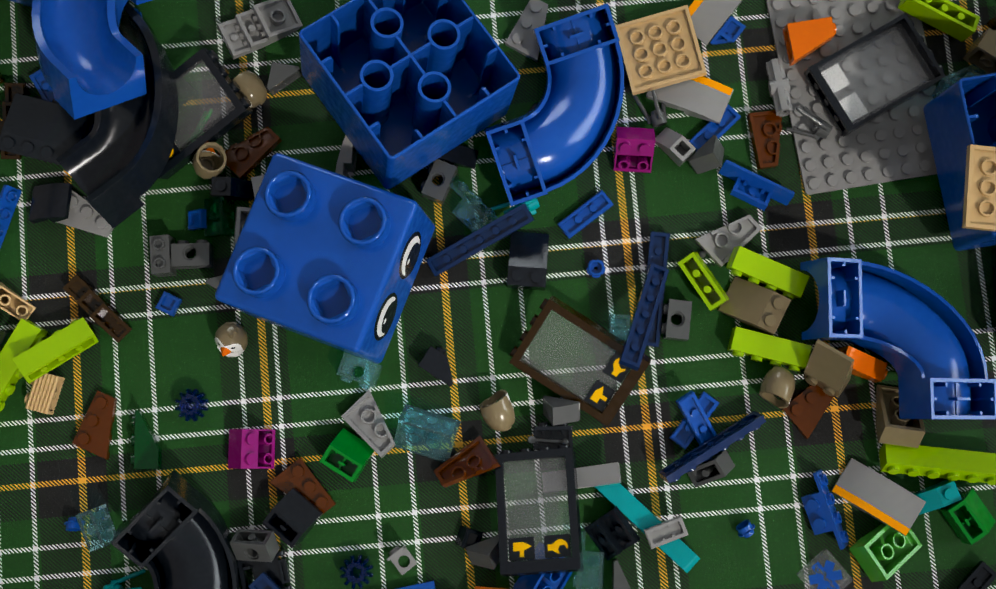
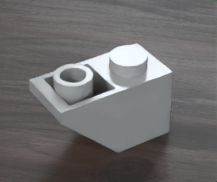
M667 127L655 138V144L679 167L696 150L683 135Z

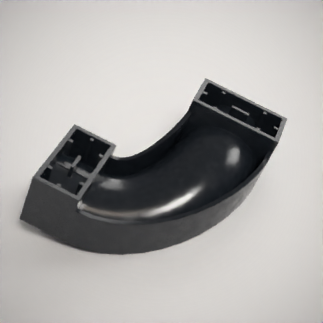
M128 2L122 11L119 32L143 54L147 94L95 112L94 125L91 132L56 159L87 195L86 200L113 229L145 205L140 197L151 188L166 166L174 146L178 124V92L170 59L151 29Z

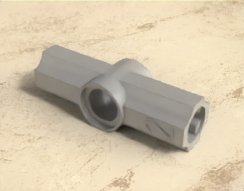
M778 58L771 59L769 62H766L769 94L773 98L776 116H788L793 112L789 79L785 76L782 60Z

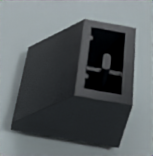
M292 488L273 507L262 523L274 531L289 547L293 548L304 540L323 512L297 489Z

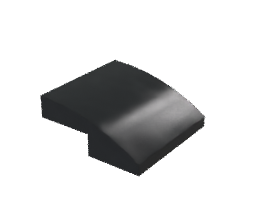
M50 183L35 186L29 221L36 224L46 220L55 223L68 219L73 184Z
M617 506L584 528L607 561L640 540V537Z

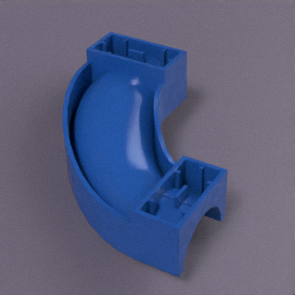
M32 0V28L40 69L45 80L53 89L54 99L74 120L147 94L143 54L119 32L122 11L128 0ZM131 0V1H132L134 4L139 5V4L146 3V2H149V1H152V0Z
M608 3L533 29L546 70V87L542 99L529 113L488 127L485 131L511 206L546 195L549 191L575 179L599 156L614 131L623 101L624 66L619 45L620 40Z
M825 257L800 263V270L807 271L813 276L819 292V307L816 319L808 330L802 332V340L819 339L821 341L851 343L866 348L886 359L895 368L898 375L899 419L996 420V379H988L986 360L974 332L965 319L943 297L928 286L904 273L883 265L864 262L862 259Z

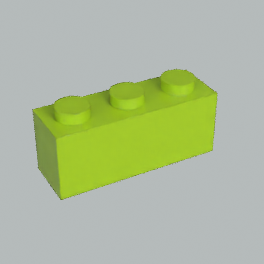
M692 252L678 262V265L710 311L715 310L729 300V297L698 252Z

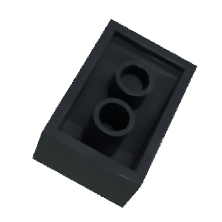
M517 231L511 233L507 288L545 291L549 234Z

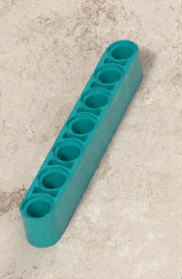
M620 483L595 487L615 507L617 506L643 533L644 529L662 523ZM680 539L659 546L686 573L700 560Z

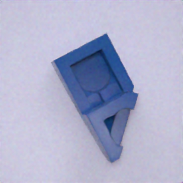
M730 16L710 44L734 43L746 26Z

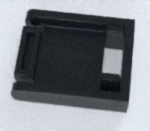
M285 550L277 552L272 562L237 561L242 589H249L245 570L251 568L254 581L265 572L281 589H292V586L284 587V583L291 582L286 558L279 559V556L285 555Z

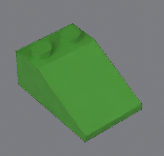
M882 523L861 537L849 550L871 582L888 580L923 545L911 528L907 535L904 536Z

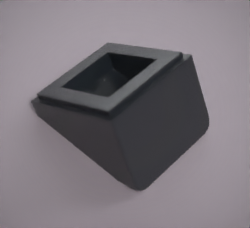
M461 525L455 544L465 548L481 542L483 532Z

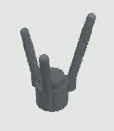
M655 90L651 92L656 110L650 112L651 116H649L637 95H634L633 98L646 117L648 125L652 124L653 128L667 124L666 119L668 117L665 104L661 103V109L659 108Z
M803 106V109L796 107L798 112L815 123L812 131L815 133L789 127L786 128V131L812 137L816 140H819L820 137L826 139L833 126L822 120L806 106Z

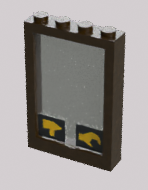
M553 295L549 300L545 298L539 307L542 309L539 316L535 314L529 323L532 327L529 331L525 330L519 340L522 343L519 347L515 346L510 353L512 359L509 363L564 399L579 401L581 410L608 426L650 364L651 358L644 354L640 368L637 371L618 364L625 341Z

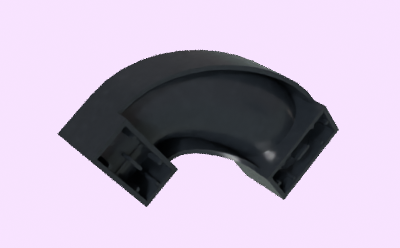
M175 470L168 475L159 490L135 516L127 522L124 520L119 525L111 542L113 546L141 569L145 566L148 568L153 579L154 589H239L240 587L238 560H236L231 548L230 541L232 536L223 517L202 493Z

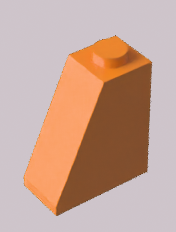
M832 17L786 24L783 29V35L790 66L831 41L836 34V24L833 23Z
M851 346L837 349L854 359L853 375L875 383L882 382L886 378L888 372L886 362Z

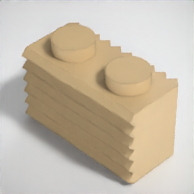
M46 373L30 383L32 387L30 393L28 392L25 396V408L53 415L65 378Z

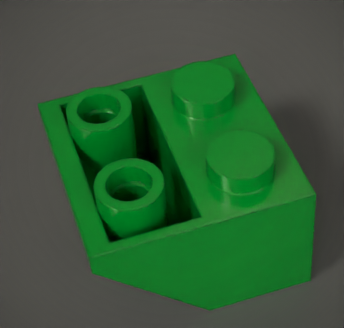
M343 428L331 442L319 462L353 483L358 479L373 455L374 450L365 441Z
M970 488L961 494L962 500L939 510L961 542L972 545L987 535L996 521L974 489Z

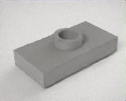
M681 516L644 529L651 549L689 535Z

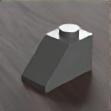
M724 450L713 455L711 460L702 462L695 470L687 472L694 486L698 487L726 477L735 467V464L728 452Z

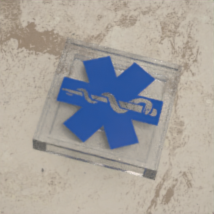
M826 548L796 574L808 589H844L853 581L852 577Z

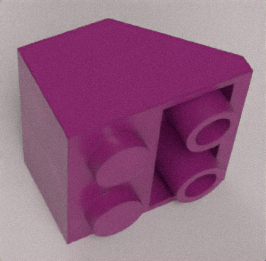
M616 127L613 171L651 173L655 147L654 129Z
M229 429L228 469H274L275 429Z

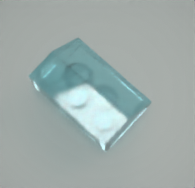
M405 404L398 420L394 439L396 445L394 447L446 462L451 457L461 421Z

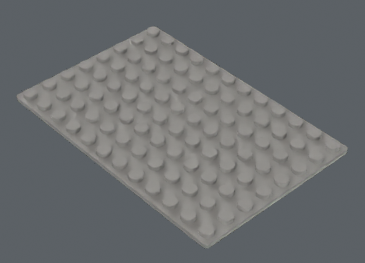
M766 0L777 58L782 60L786 78L788 77L790 83V99L793 107V112L789 114L791 128L815 133L812 131L815 123L796 110V107L803 109V106H806L822 120L833 126L826 139L820 137L819 140H816L812 137L793 133L806 195L937 174L923 111L924 106L938 96L936 85L843 137L804 74L810 66L905 14L906 12L898 9L900 0ZM906 13L913 20L915 29L923 36L924 43L927 46L922 21ZM832 17L833 23L836 24V34L831 41L790 66L783 35V29L786 24ZM895 30L837 63L850 85L835 92L834 95L840 101L855 92L866 108L867 114L927 81L928 78L899 32Z

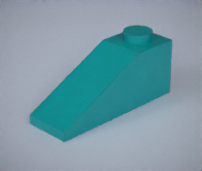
M944 480L913 493L926 501L919 515L962 500L955 482L950 480Z

